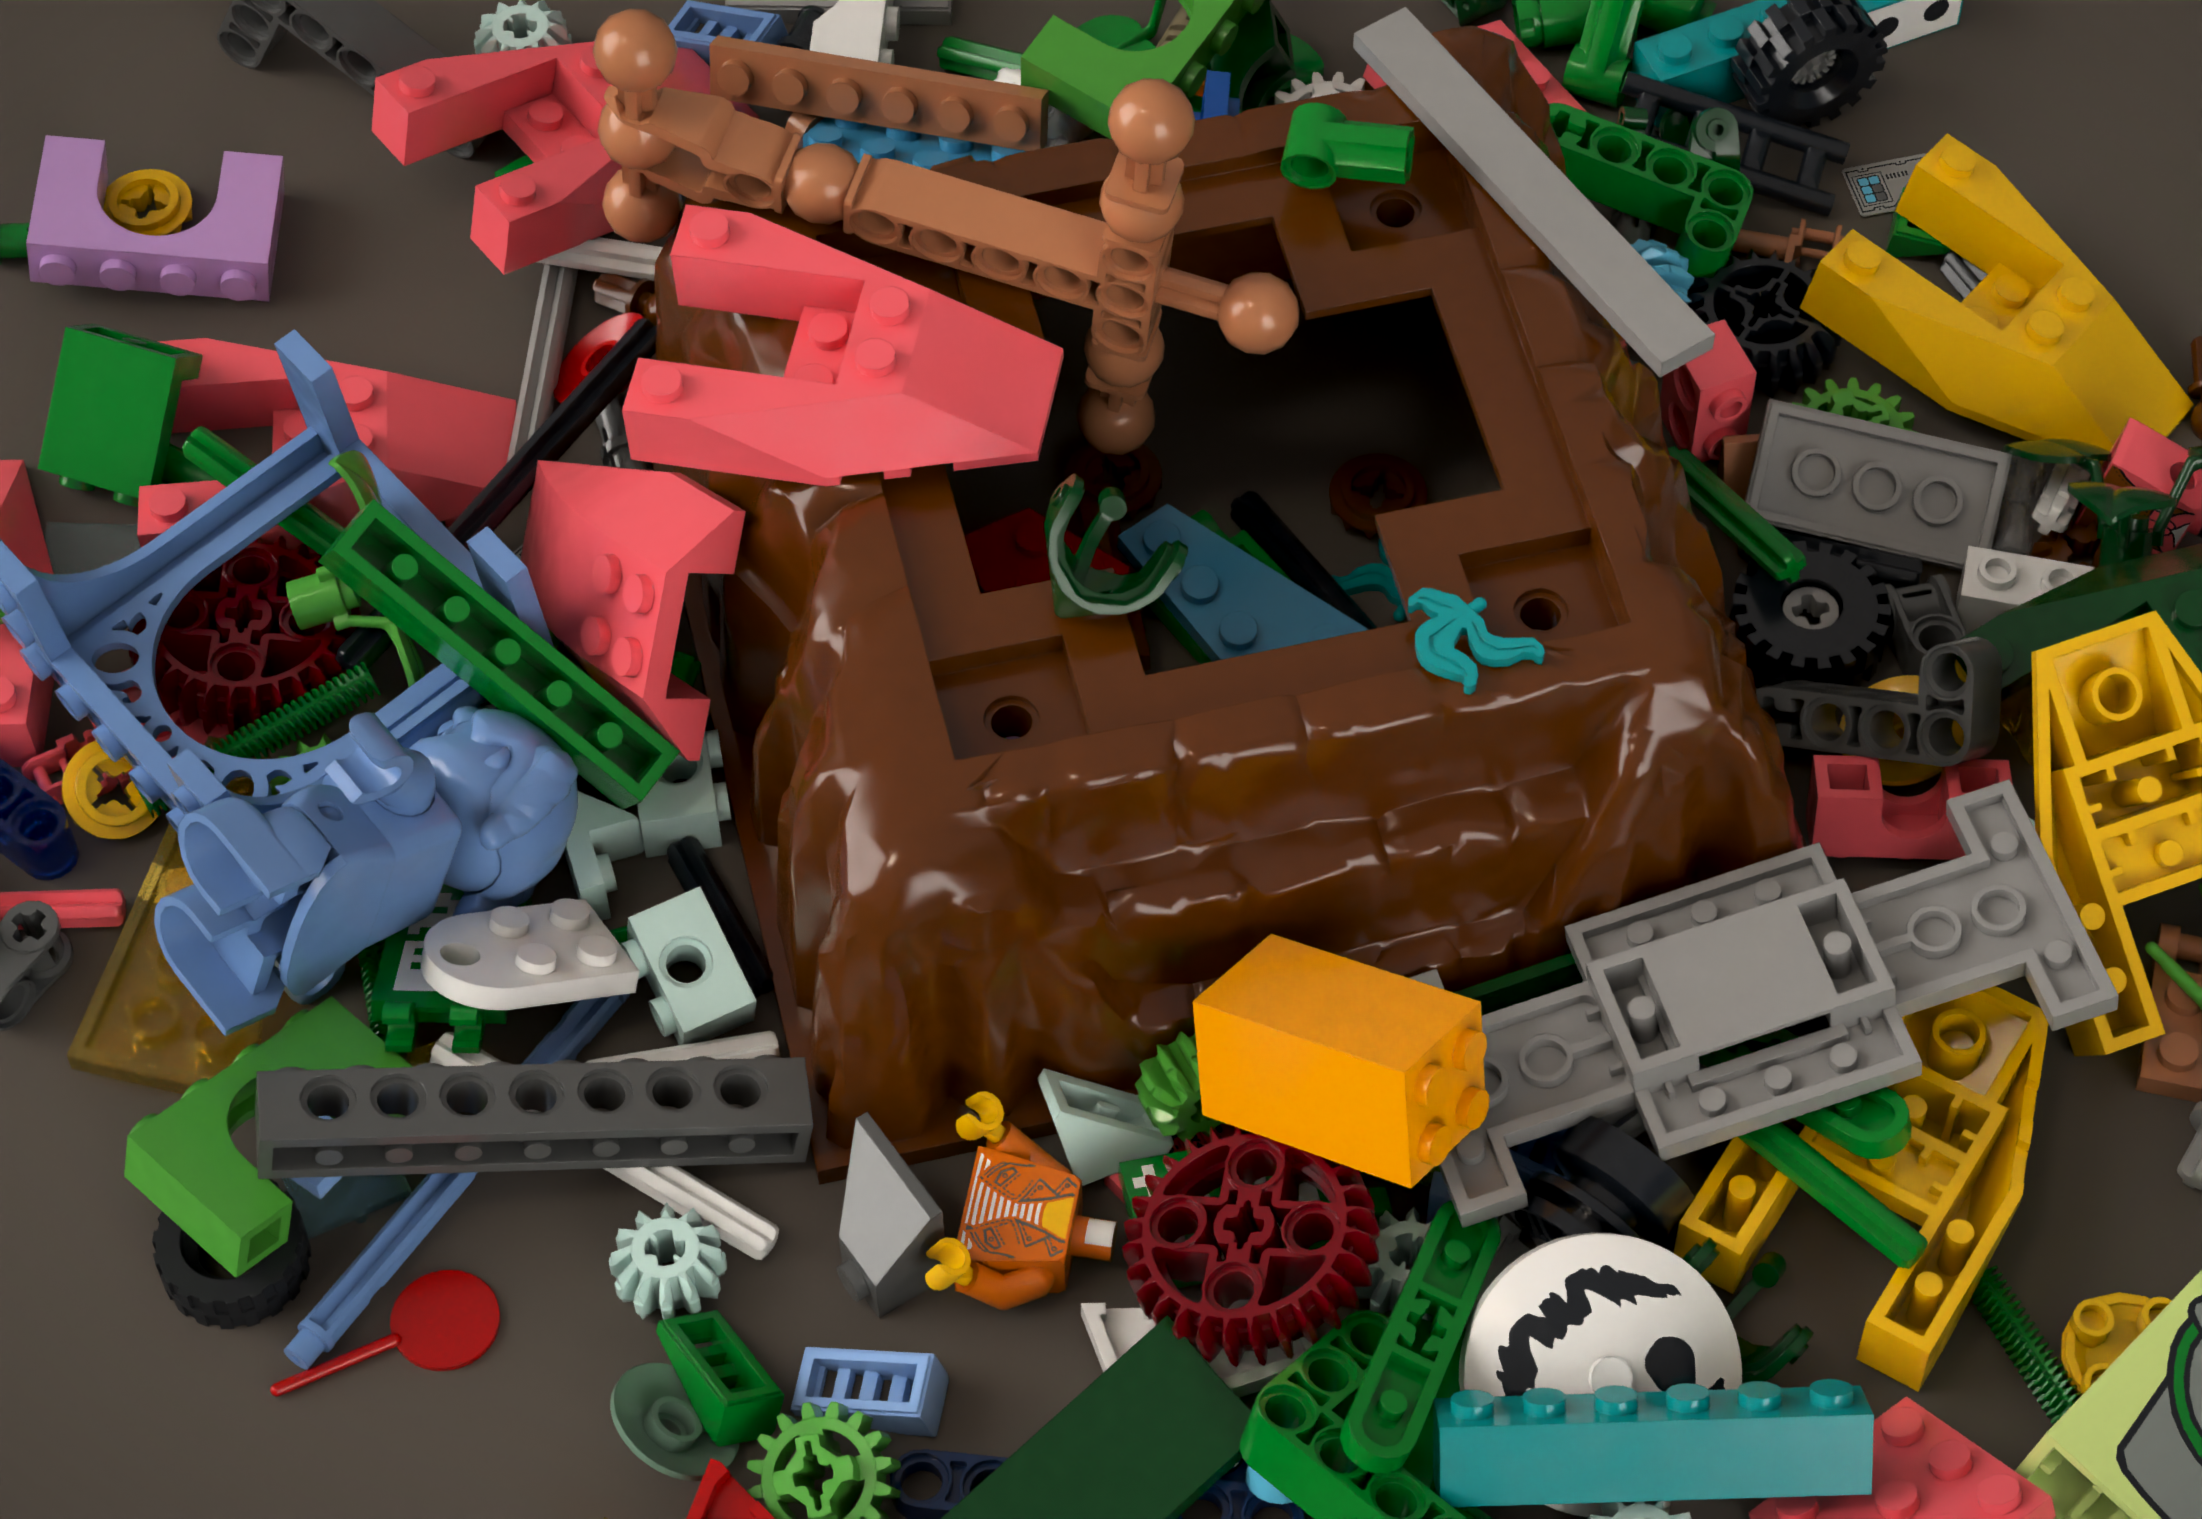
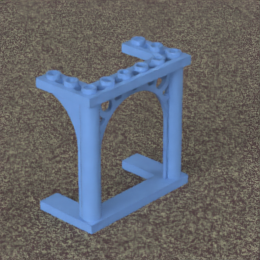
M295 329L275 342L274 345L307 429L137 551L111 564L74 574H48L30 569L0 539V609L6 614L1 619L9 632L23 647L19 650L22 658L41 681H44L49 676L54 678L61 686L55 690L56 695L78 722L88 716L97 726L91 733L113 762H117L124 757L134 769L128 772L142 795L151 804L159 798L165 802L171 809L165 816L177 834L179 833V823L185 814L220 799L233 796L250 802L262 814L281 808L282 804L290 796L306 786L322 785L323 778L327 775L325 769L335 759L347 758L358 746L352 739L350 732L326 746L291 757L250 759L227 755L198 743L173 722L161 703L155 679L156 653L160 637L172 612L183 597L216 568L342 478L328 464L331 459L341 453L351 450L361 452L367 458L372 468L383 507L554 647L527 566L488 526L466 541L469 551L359 439L333 368ZM145 619L146 628L138 635L133 633L132 630L137 622ZM111 650H130L139 655L137 663L132 668L123 672L108 673L95 667L97 659ZM441 663L377 711L375 715L402 747L410 748L421 738L437 736L440 726L449 720H453L452 716L457 708L464 706L478 708L487 699ZM135 686L142 691V694L137 701L131 703L128 695L120 690ZM165 731L172 733L168 740L163 742L156 741L160 733ZM207 767H210L214 771V774ZM241 776L248 777L254 782L252 796L233 793L225 787L230 781ZM278 776L291 779V781L283 785L275 786L278 794L272 795L269 784L272 779Z

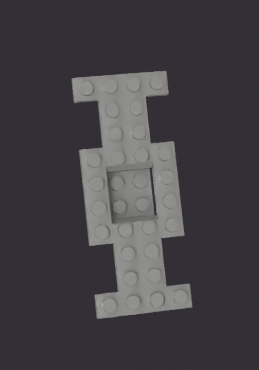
M2010 779L1946 800V816L1966 854L1965 856L1851 893L1844 878L1836 879L1827 857L1818 842L1564 926L1566 942L1583 982L1482 1015V1032L1487 1038V1048L1484 1056L1485 1090L1488 1092L1490 1099L1489 1109L1481 1126L1465 1136L1438 1166L1462 1228L1528 1207L1527 1193L1509 1147L1576 1126L1589 1116L1600 1118L1636 1106L1657 1156L1661 1160L1666 1161L1922 1075V1060L1902 1020L1903 1016L2023 976L2026 977L2052 1031L2118 1010L2119 995ZM1437 969L1410 977V979L1444 989ZM1822 1015L1826 1016L1830 1024L1828 1028L1700 1070L1699 1056Z

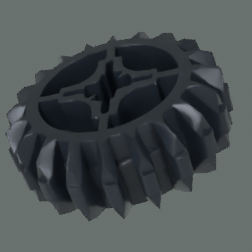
M1751 249L1742 261L1730 254L1725 268L1720 267L1717 269L1713 278L1695 277L1693 284L1688 289L1687 295L1692 302L1687 305L1706 325L1725 319L1757 372L1754 390L1764 389L1771 399L1779 387H1784L1789 392L1796 394L1798 388L1802 385V381L1815 384L1817 378L1821 375V371L1829 370L1830 364L1835 359L1837 346L1841 345L1842 337L1800 309L1816 269L1802 271L1799 257L1789 263L1780 261L1776 250L1768 259L1758 258Z

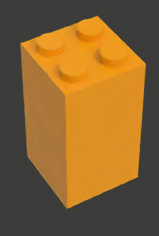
M1274 934L1267 936L1193 1000L1202 1115L1410 1189L1434 1166H1439L1445 1160L1448 1153L1472 1130L1479 1128L1486 1118L1490 1099L1488 1092L1485 1090L1484 1056L1487 1048V1038L1482 1032L1481 1001Z

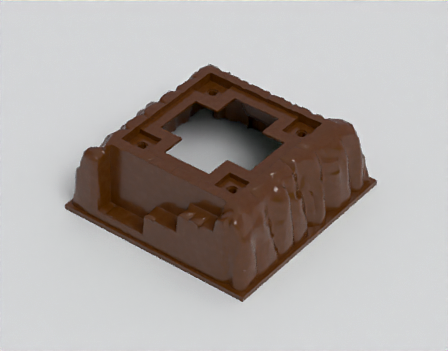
M1475 26L1456 27L1433 32L1432 35L1569 179L1566 175L1565 159L1556 132L1550 121V105L1518 57L1514 41L1500 34ZM1388 85L1374 90L1341 92L1249 109L1234 117L1221 115L1195 120L1194 134L1189 144L1178 156L1184 162V172L1180 184L1185 200L1183 214L1174 229L1170 267L1228 285L1233 279L1250 272L1270 273L1285 282L1292 281L1305 320L1427 296L1432 297L1501 490L1375 515V525L1408 622L1145 675L1127 613L1121 615L1060 618L1054 612L1051 580L980 594L944 464L916 467L912 469L910 477L884 480L883 472L843 476L840 485L825 487L651 462L653 471L682 473L746 511L734 574L689 573L684 606L696 658L702 666L700 675L705 696L711 699L709 714L713 730L718 729L723 761L722 770L766 959L773 971V989L789 1058L805 1057L813 1117L810 1148L819 1185L847 1179L855 1120L866 1112L870 1114L909 1166L977 1151L978 1146L987 1147L986 1137L983 1136L977 1140H966L961 1138L956 1131V1120L967 1113L975 1116L981 1122L979 1114L965 1103L966 1099L981 1091L992 1093L1000 1100L1004 1111L1002 1122H1011L1029 1138L1034 1139L1058 1134L1037 1079L1043 1069L1138 1095L1135 1083L1142 1075L1139 1064L1146 1059L1157 1056V1044L1169 1045L1176 1041L1180 1031L1188 1037L1195 1034L1193 1000L1270 934L1407 978L1437 969L1444 989L1454 993L1571 953L1566 942L1564 926L1807 846L1794 814L1795 803L1783 768L1784 753L1775 721L1760 707L1756 695L1753 671L1746 666L1745 644L1735 637V622L1725 615L1722 571L1707 526L1698 522L1696 515L1692 512L1684 469L1679 460L1669 455L1663 437L1658 381L1651 370L1640 362L1630 360L1627 344L1622 336ZM1318 102L1339 109L1346 116L1347 120L1414 127L1415 144L1410 180L1406 181V184L1336 177V181L1331 186L1323 189H1307L1289 182L1282 175L1280 166L1293 110L1305 103ZM1098 138L1015 153L993 162L987 160L975 161L972 155L933 165L930 170L1106 222L1099 204L1100 192L1104 181L1110 175L1119 150L1112 139ZM686 197L679 213L675 232L667 239L655 262L654 281L657 335L656 353L650 358L654 360L783 377L799 321L678 305L670 254L686 204L752 213L934 290L1045 340L1033 300L1048 298L1049 296L872 244L854 233H844L843 220L830 225L810 223L795 215L788 204L783 214L774 212V209L751 208L715 198L711 203L702 204ZM1113 567L1102 569V571L1114 573ZM1421 588H1433L1457 595L1466 604H1469L1477 597H1483L1487 601V607L1478 615L1484 619L1487 631L1492 635L1503 638L1534 637L1544 647V661L1542 665L1536 664L1533 660H1521L1508 667L1481 665L1474 658L1468 646L1466 635H1462L1454 648L1466 654L1477 664L1478 683L1475 692L1471 695L1465 694L1462 683L1428 672L1420 665L1415 652V632L1420 625L1431 618L1422 610L1408 613V598ZM1009 736H1018V737H1020V738H1017V739H1005L1006 737H1009Z

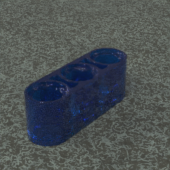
M0 758V853L28 875L38 880H53L63 877L73 869L79 857L78 845L65 809L58 801Z

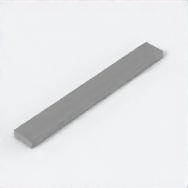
M1406 7L1354 33L1353 48L1659 377L1670 373L1713 349L1715 333Z

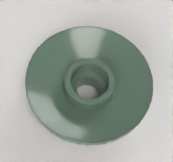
M645 1363L634 1366L620 1377L613 1388L610 1410L614 1425L629 1449L653 1469L673 1478L686 1481H701L710 1458L720 1461L726 1468L735 1459L739 1443L723 1447L716 1446L701 1424L673 1365Z

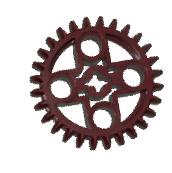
M260 536L208 574L183 597L164 627L156 653V685L161 703L168 715L179 710L183 726L190 725L198 718L202 719L206 734H210L217 724H227L229 734L234 738L233 732L238 730L239 727H248L247 724L249 723L254 724L256 727L254 720L259 719L263 723L261 718L263 715L268 716L270 719L269 712L273 711L277 715L276 708L280 707L284 711L283 705L287 703L291 707V700H295L298 703L297 697L299 696L306 700L304 693L309 692L313 696L311 689L316 688L320 692L319 685L322 684L327 688L325 682L329 680L334 684L332 678L338 677L341 680L339 676L341 673L346 674L348 677L346 670L337 663L335 658L338 648L357 627H349L337 631L332 621L300 630L293 616L288 597H283L284 595L287 596L286 582L315 574L316 568L323 566L318 562L322 555L310 559L309 549L306 544H301L293 551L286 549V540L283 536H280L273 545L263 544ZM359 607L351 609V615H361ZM141 619L137 622L132 632L138 635L144 631L146 620ZM128 650L131 663L134 666L139 659V655ZM196 671H207V673L201 674Z
M1211 1127L1209 1131L1210 1143L1198 1148L1191 1140H1185L1187 1156L1179 1162L1167 1155H1163V1163L1168 1172L1163 1178L1145 1175V1184L1151 1197H1132V1207L1137 1218L1128 1219L1124 1222L1125 1233L1130 1242L1122 1247L1123 1257L1129 1267L1126 1271L1128 1281L1134 1294L1138 1297L1137 1301L1145 1316L1149 1320L1153 1319L1155 1325H1157L1168 1315L1174 1322L1172 1326L1173 1335L1177 1339L1185 1336L1194 1348L1198 1346L1203 1358L1209 1363L1217 1357L1222 1348H1224L1230 1363L1236 1368L1245 1351H1254L1259 1364L1263 1366L1267 1362L1268 1349L1280 1347L1284 1354L1292 1359L1294 1356L1293 1341L1305 1337L1314 1345L1319 1341L1316 1328L1324 1322L1335 1329H1341L1342 1324L1336 1310L1340 1306L1359 1309L1360 1303L1354 1287L1372 1286V1275L1368 1265L1379 1261V1250L1375 1240L1380 1237L1379 1224L1374 1214V1202L1369 1189H1366L1359 1170L1255 1133L1248 1134L1246 1130L1238 1127L1235 1128V1135L1222 1138L1217 1129ZM1272 1176L1262 1184L1252 1185L1262 1177ZM1306 1182L1315 1186L1326 1196L1330 1203L1318 1200L1299 1201L1300 1183ZM1221 1187L1220 1197H1204ZM1277 1222H1280L1281 1231L1279 1229ZM1195 1233L1190 1239L1184 1242L1174 1243L1179 1237L1185 1234ZM1330 1240L1319 1249L1308 1250L1312 1244L1318 1241ZM1172 1279L1183 1282L1202 1281L1201 1301L1197 1303L1187 1299L1177 1289ZM1283 1286L1301 1287L1289 1296L1281 1299ZM1251 1298L1247 1304L1240 1308L1228 1309L1234 1302L1240 1299Z

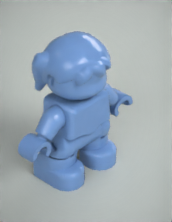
M473 706L457 708L452 716L453 720L442 724L438 729L437 736L421 738L410 748L402 747L375 713L364 712L357 714L350 719L349 731L352 739L358 746L347 758L335 759L325 769L327 775L323 778L322 785H308L290 796L282 804L281 808L267 811L264 814L257 810L250 802L233 796L220 799L184 815L179 823L178 842L182 860L194 884L162 897L155 907L154 924L164 957L174 973L223 1035L227 1036L274 1014L283 991L293 1001L302 1005L310 1004L327 993L341 978L345 971L346 962L359 952L427 918L436 906L443 884L463 890L464 892L452 916L491 911L500 906L518 907V905L526 902L532 896L537 884L557 865L574 826L578 809L576 780L578 768L571 756L566 751H563L545 731L529 720L515 713L498 709L479 710Z

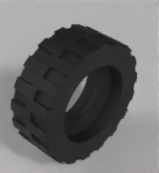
M269 1179L273 1184H275L279 1188V1185L276 1181ZM287 1190L283 1193L293 1201L288 1241L262 1259L252 1271L237 1278H220L208 1273L199 1262L200 1245L163 1211L158 1217V1229L153 1232L152 1243L156 1253H153V1257L170 1300L174 1299L177 1309L186 1317L191 1315L196 1319L197 1323L207 1327L210 1324L219 1325L221 1329H234V1326L239 1325L250 1327L260 1324L259 1320L270 1315L274 1317L283 1311L282 1307L289 1300L293 1301L300 1293L299 1287L303 1279L307 1280L310 1271L308 1257L312 1256L311 1245L300 1210H297L294 1198Z

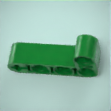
M1560 103L1549 104L1550 121L1556 132L1565 159L1566 175L1587 199L1680 234L1674 250L1678 251L1681 256L1689 259L1687 272L1693 277L1713 278L1717 269L1720 267L1725 268L1753 198L1752 184L1743 173L1569 105Z

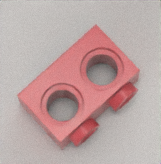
M1725 319L1707 325L1715 333L1712 350L1663 376L1660 396L1662 421L1679 450L1687 449L1701 462L1711 459L1719 460L1723 437L1746 435L1757 372Z

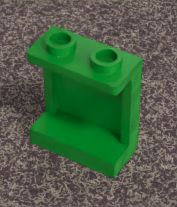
M94 323L65 327L38 469L60 475L58 483L62 486L82 491H94L97 486L114 491L113 500L116 502L138 507L139 486L171 484L162 480L181 384L185 380L198 379L203 355Z

